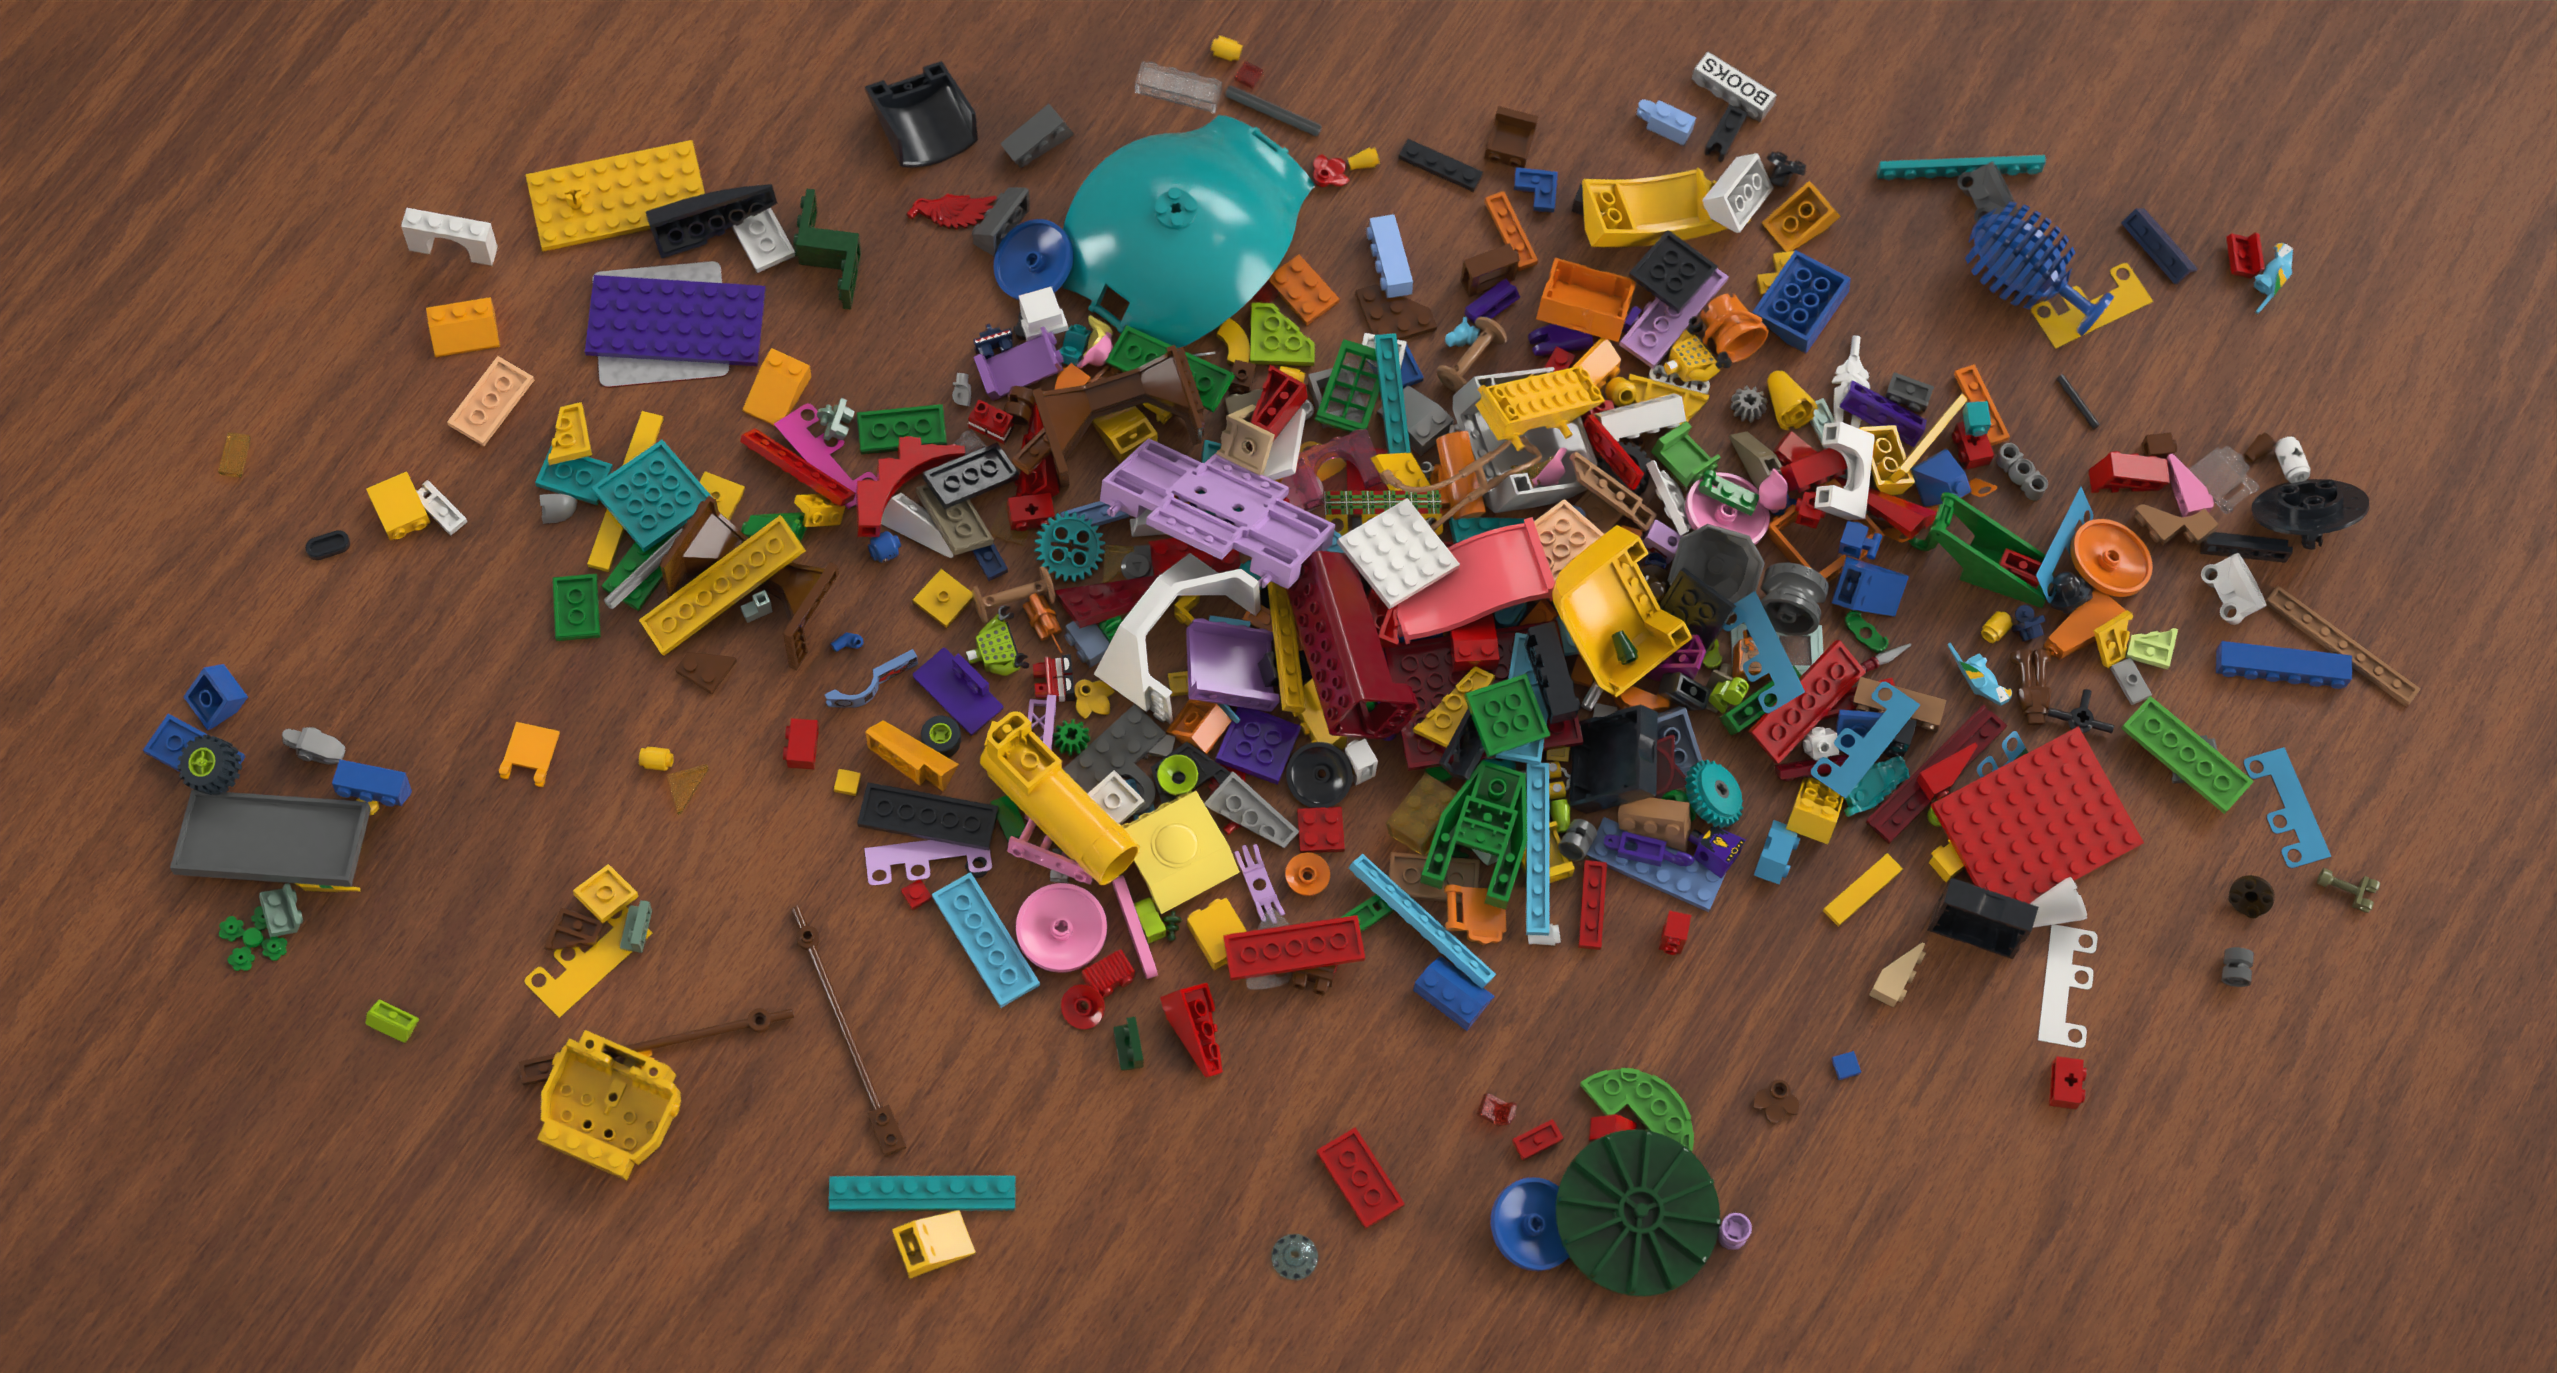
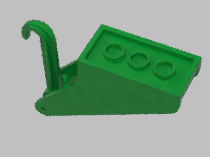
M1949 492L1942 493L1941 501L1943 503L1938 507L1934 522L1925 540L1913 537L1911 540H1908L1909 543L1921 551L1935 549L1939 543L1962 566L1963 569L1959 580L2042 608L2045 604L2046 596L2040 583L2037 589L2000 566L1999 562L2006 548L2041 563L2046 555L1955 494ZM1953 513L1974 534L1970 545L1946 530V527L1950 525Z

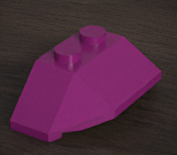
M1691 635L1692 639L1652 669L1645 677L1661 681L1665 673L1681 672L1694 679L1706 653L1698 635Z

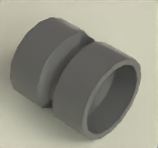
M1573 820L1558 845L1560 853L1569 860L1582 861L1597 836L1596 828L1586 820Z
M2240 947L2225 949L2223 963L2226 966L2222 969V982L2234 987L2250 986L2252 970L2249 968L2253 966L2254 952Z

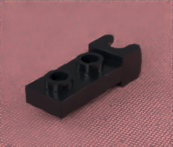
M1729 104L1713 135L1710 137L1704 154L1708 156L1711 151L1716 150L1720 153L1718 161L1723 162L1748 113Z

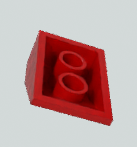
M1493 613L1449 631L1453 672L1471 671L1475 666L1482 670H1496L1498 668L1500 659Z

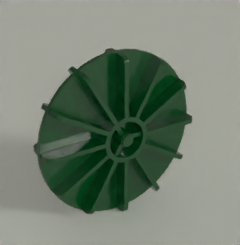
M1623 1130L1604 1135L1587 1145L1575 1156L1560 1181L1555 1200V1213L1562 1247L1565 1248L1578 1269L1587 1276V1279L1592 1280L1607 1290L1625 1296L1638 1297L1654 1296L1669 1292L1695 1276L1705 1265L1714 1249L1719 1226L1721 1225L1719 1200L1714 1186L1715 1182L1713 1178L1711 1179L1700 1160L1689 1150V1147L1683 1146L1668 1136L1652 1132L1651 1130Z

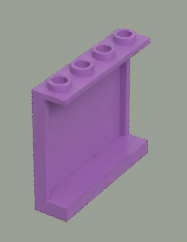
M1194 618L1186 628L1189 699L1271 712L1279 703V694L1273 693V687H1265L1258 663L1267 652L1272 651L1271 641L1274 638L1273 632L1267 629L1248 628L1245 625L1236 626L1226 622H1213L1203 618Z

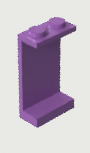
M1043 326L1040 328L1043 335L988 359L982 354L974 357L986 392L993 401L1008 395L1012 386L1027 387L1063 371L1061 363L1064 360L1060 351L1055 349L1054 344L1057 341L1053 332H1048Z

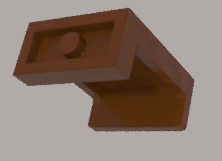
M1498 106L1484 159H1488L1493 163L1508 164L1513 168H1525L1539 116Z

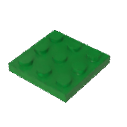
M1527 674L1495 683L1464 695L1487 757L1550 736Z

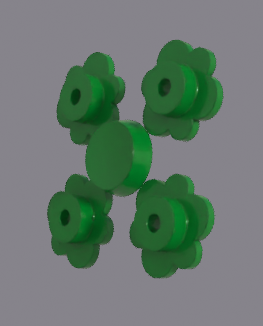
M262 906L256 907L254 910L255 915L251 917L256 928H248L244 931L242 928L244 925L243 921L237 920L234 916L227 917L226 921L219 924L221 929L219 931L220 938H228L230 942H233L236 938L243 937V943L246 945L241 949H233V954L227 959L235 971L241 969L248 971L251 969V962L255 960V956L251 954L250 948H255L260 944L264 949L263 955L269 957L272 961L279 960L281 955L287 953L285 948L287 940L285 938L274 936L263 940V934L260 930L267 928L265 918H263Z

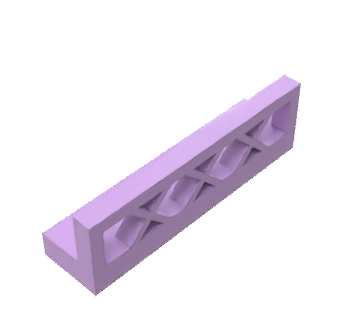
M1047 695V700L1030 699L1028 719L1032 722L1034 718L1036 721L1032 724V729L1038 724L1044 729V734L1039 739L1043 740V743L1051 751L1056 712V695ZM1034 706H1045L1046 714L1038 718L1033 713Z

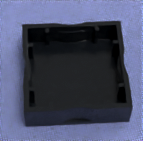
M1640 704L1615 711L1607 716L1579 721L1583 745L1571 747L1570 807L1589 814L1656 796L1658 712Z
M1951 878L1934 906L1927 931L2013 959L2019 951L2021 943L2025 942L2032 932L2039 907Z

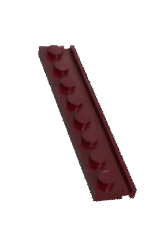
M1983 704L1865 823L1869 824L1880 837L1890 844L1931 803L1916 781L1920 772L1976 742L1978 747L1963 769L1964 771L2008 725L1992 711H1989Z

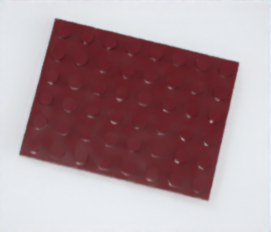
M1554 620L1555 625H1556V629H1557V633H1558V636H1559V640H1560V643H1561L1562 651H1563V654H1564L1563 645H1562L1561 636H1560L1559 627H1558V622H1557V620ZM1553 621L1496 629L1500 659L1498 668L1496 670H1484L1495 675V680L1492 684L1508 680L1515 633L1527 634L1529 627ZM1450 636L1411 641L1410 644L1398 643L1397 647H1385V658L1393 683H1403L1410 686L1416 695L1420 707L1419 712L1400 731L1408 771L1440 767L1439 761L1446 747L1414 733L1413 728L1418 723L1420 724L1426 718V715L1432 709L1434 710L1442 702L1441 700L1447 694L1449 695L1470 671L1453 672ZM1578 715L1574 719L1550 724L1549 718H1547V728L1550 736L1544 739L1543 751L1583 745ZM1473 718L1470 721V728L1474 724ZM1464 736L1460 739V747L1464 742ZM1484 751L1480 760L1496 758V755L1487 757ZM1453 754L1448 761L1450 765H1452L1454 761Z

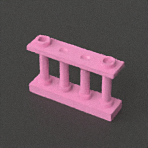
M1025 814L1024 819L1029 821L1019 839L1013 836L1010 837L1007 852L1070 876L1079 882L1091 884L1093 877L1085 872L1076 861L1069 859L1064 852L1058 855L1048 851L1053 841L1047 835L1040 847L1028 843L1036 824Z

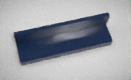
M2136 208L2121 222L2174 284H2178L2190 272L2198 270L2146 209Z

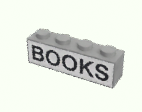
M1708 51L1693 71L1692 80L1697 85L1705 87L1716 97H1721L1729 102L1730 105L1747 112V116L1751 119L1761 122L1775 103L1777 94Z

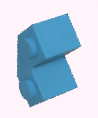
M1773 820L1754 875L1780 884L1781 878H1786L1790 865H1787L1792 849L1796 851L1800 838L1797 837L1798 833L1787 830L1786 824Z

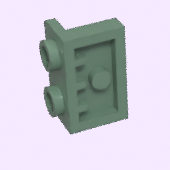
M290 883L284 884L283 889L260 892L259 899L270 937L296 933L303 922L301 911L296 908L297 896L295 890H291Z
M640 900L639 907L629 906L620 943L622 950L643 952L652 914L650 902Z

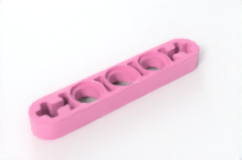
M1123 875L1118 876L1112 881L1143 973L1146 979L1158 976L1156 966Z

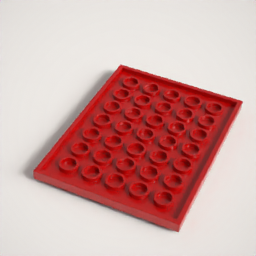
M2079 726L1930 805L1974 885L2026 903H2031L2064 879L2071 877L2075 881L2144 843Z

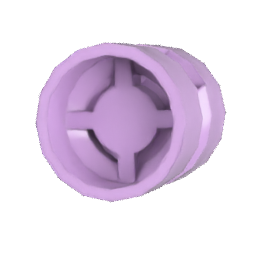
M1732 1213L1726 1216L1719 1227L1718 1240L1720 1244L1730 1250L1741 1248L1751 1234L1752 1226L1749 1219L1741 1213Z

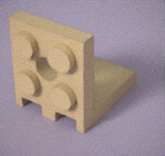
M1252 404L1227 415L1226 430L1222 431L1220 438L1222 439L1221 449L1217 450L1216 455L1251 472L1262 475L1266 468L1275 434L1251 423L1256 408ZM1250 443L1253 447L1252 452L1246 448Z

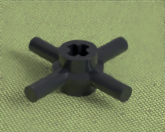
M2088 689L2083 690L2079 708L2073 709L2070 713L2049 708L2047 715L2067 721L2071 730L2079 726L2082 733H2086L2092 728L2112 733L2114 729L2112 724L2094 720L2092 712L2088 709L2092 693Z

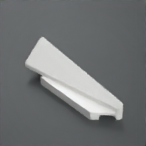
M902 493L890 499L882 516V525L949 558L954 556L927 510Z

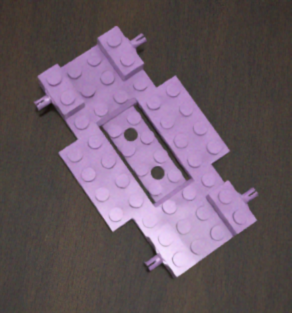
M1149 438L1102 480L1100 501L1111 506L1107 509L1109 516L1114 517L1119 511H1123L1130 516L1138 518L1146 509H1149L1153 512L1147 517V525L1222 560L1232 549L1252 557L1250 572L1262 577L1258 580L1259 586H1262V588L1272 581L1289 589L1299 579L1301 564L1312 552L1326 551L1332 545L1335 524L1283 501L1289 494V487L1251 472L1216 454L1205 463H1201ZM1203 490V491H1205L1206 493H1205V494H1197L1196 492ZM1185 502L1194 503V504L1197 505V508H1195V507H1193V506H1191V505H1189V504H1187V503H1185ZM1239 507L1243 509V511H1241V512H1237V511H1234V510H1233V509H1237V508H1239ZM1209 510L1215 513V516H1212L1204 511ZM1228 519V520L1234 522V525H1232V524H1230V523H1228V522H1225V521H1223V520Z

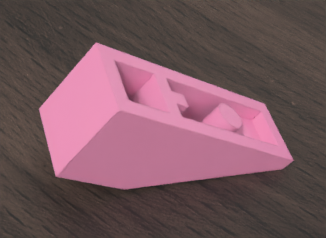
M2169 454L2166 458L2169 480L2182 517L2193 516L2204 508L2210 513L2214 506V500L2212 495L2208 493L2207 487L2174 454Z

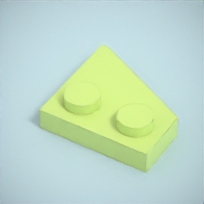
M2173 628L2170 631L2160 633L2154 631L2148 634L2131 635L2126 658L2131 657L2132 660L2168 670L2178 629Z

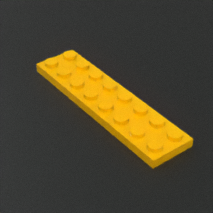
M779 515L639 619L660 653L665 656L806 550L785 519Z

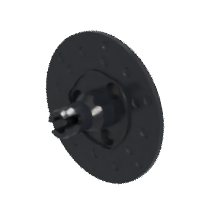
M2307 479L2293 484L2290 482L2283 483L2262 492L2252 503V516L2257 523L2267 529L2285 534L2301 535L2302 546L2305 549L2312 550L2316 549L2315 542H2318V546H2322L2324 533L2345 529L2362 520L2367 515L2370 506L2367 494L2354 485L2331 479Z

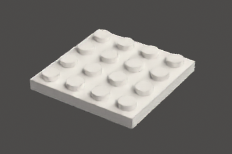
M1408 498L1337 540V544L1388 609L1445 577L1460 566V563Z

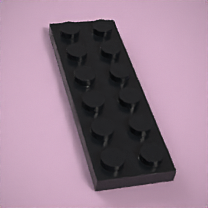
M867 782L857 825L858 827L990 850L999 806Z

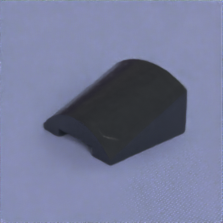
M942 61L923 67V74L887 85L883 80L865 86L868 98L900 167L916 168L934 165L962 153L978 141L976 113Z

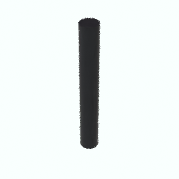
M2063 374L2058 376L2056 380L2092 429H2096L2100 423Z

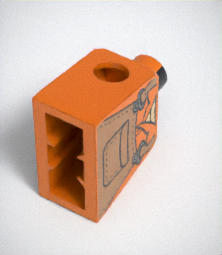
M1748 629L1743 631L1744 639L1739 640L1733 648L1732 678L1739 677L1744 680H1748L1743 670V664L1759 654ZM1752 662L1748 668L1749 673L1754 676L1758 675L1762 670L1761 664L1759 662ZM1768 673L1758 680H1772Z

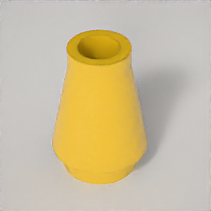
M1369 147L1348 158L1351 170L1372 168L1380 164L1376 148L1370 149Z

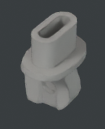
M957 373L956 382H953L955 386L952 394L953 400L957 404L970 406L971 384H968L969 375Z

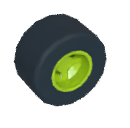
M943 715L934 716L928 719L922 726L921 742L949 758L960 747V728L956 721L950 717Z

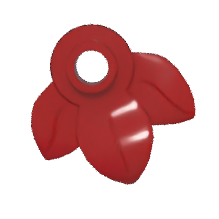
M1323 154L1318 155L1314 159L1313 181L1317 186L1327 187L1329 184L1344 186L1349 182L1348 177L1343 174L1346 169V162L1343 159L1332 158L1328 160Z

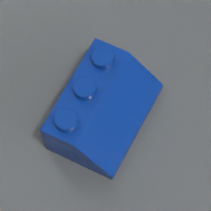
M339 760L332 781L334 791L339 796L347 798L350 796L359 797V799L366 802H371L372 800L379 801L386 806H402L412 792L405 772L345 760Z
M1439 956L1425 969L1415 982L1413 989L1414 992L1466 1031L1469 1030L1495 997L1485 988L1481 989L1473 983L1465 973L1442 956Z

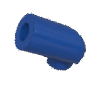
M847 632L830 643V646L835 652H838L843 647L858 649L862 647L864 640L858 634Z

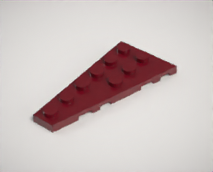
M1160 575L1054 590L1055 597L1080 629L1130 612Z

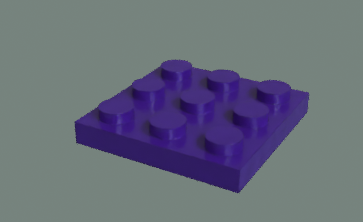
M1238 707L1235 714L1239 717L1240 721L1235 723L1232 720L1215 762L1278 785L1301 731V726L1256 709Z

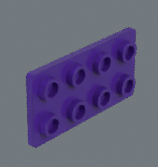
M942 648L913 673V678L971 736L1003 710V705L989 692V683L959 653L954 657L946 648Z

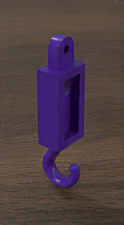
M1623 832L1622 837L1611 834L1606 835L1603 841L1607 849L1618 851L1617 857L1659 867H1661L1663 859L1679 866H1690L1694 863L1693 856L1684 852H1677L1675 855L1665 850L1666 841ZM1626 842L1637 844V850H1627L1624 845Z

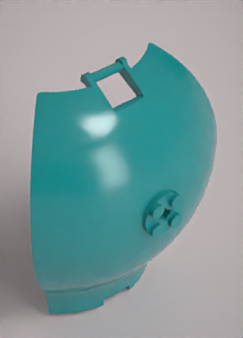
M1218 115L1210 123L1194 131L1163 133L1133 141L1105 158L1089 174L1069 207L1063 230L1070 238L1074 257L1071 271L1062 287L1092 300L1088 310L1092 313L1096 312L1111 323L1120 334H1122L1127 325L1167 344L1175 345L1176 348L1184 347L1203 337L1229 319L1266 283L1288 250L1295 232L1300 207L1315 184L1300 165L1288 154V149L1276 144L1261 133L1259 128H1253L1239 120L1223 115ZM1107 287H1110L1130 302L1122 321L1101 306Z

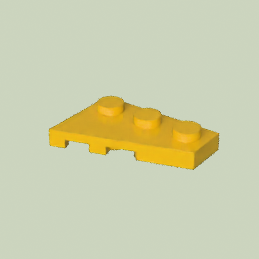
M582 402L560 407L556 423L555 438L552 439L551 454L548 456L549 465L592 455Z

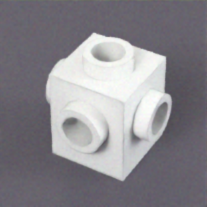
M1813 728L1805 736V740H1803L1805 753L1815 760L1838 755L1839 748L1834 745L1837 733L1831 728Z

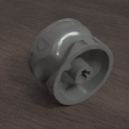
M1778 563L1768 567L1760 587L1767 596L1760 601L1775 632L1785 635L1803 636L1816 631L1821 618V609L1817 603L1825 602L1829 586L1826 579L1820 573L1804 565Z

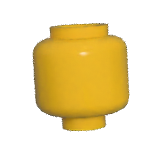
M1623 377L1613 378L1608 382L1605 389L1607 399L1613 401V404L1617 407L1631 405L1637 394L1633 383Z

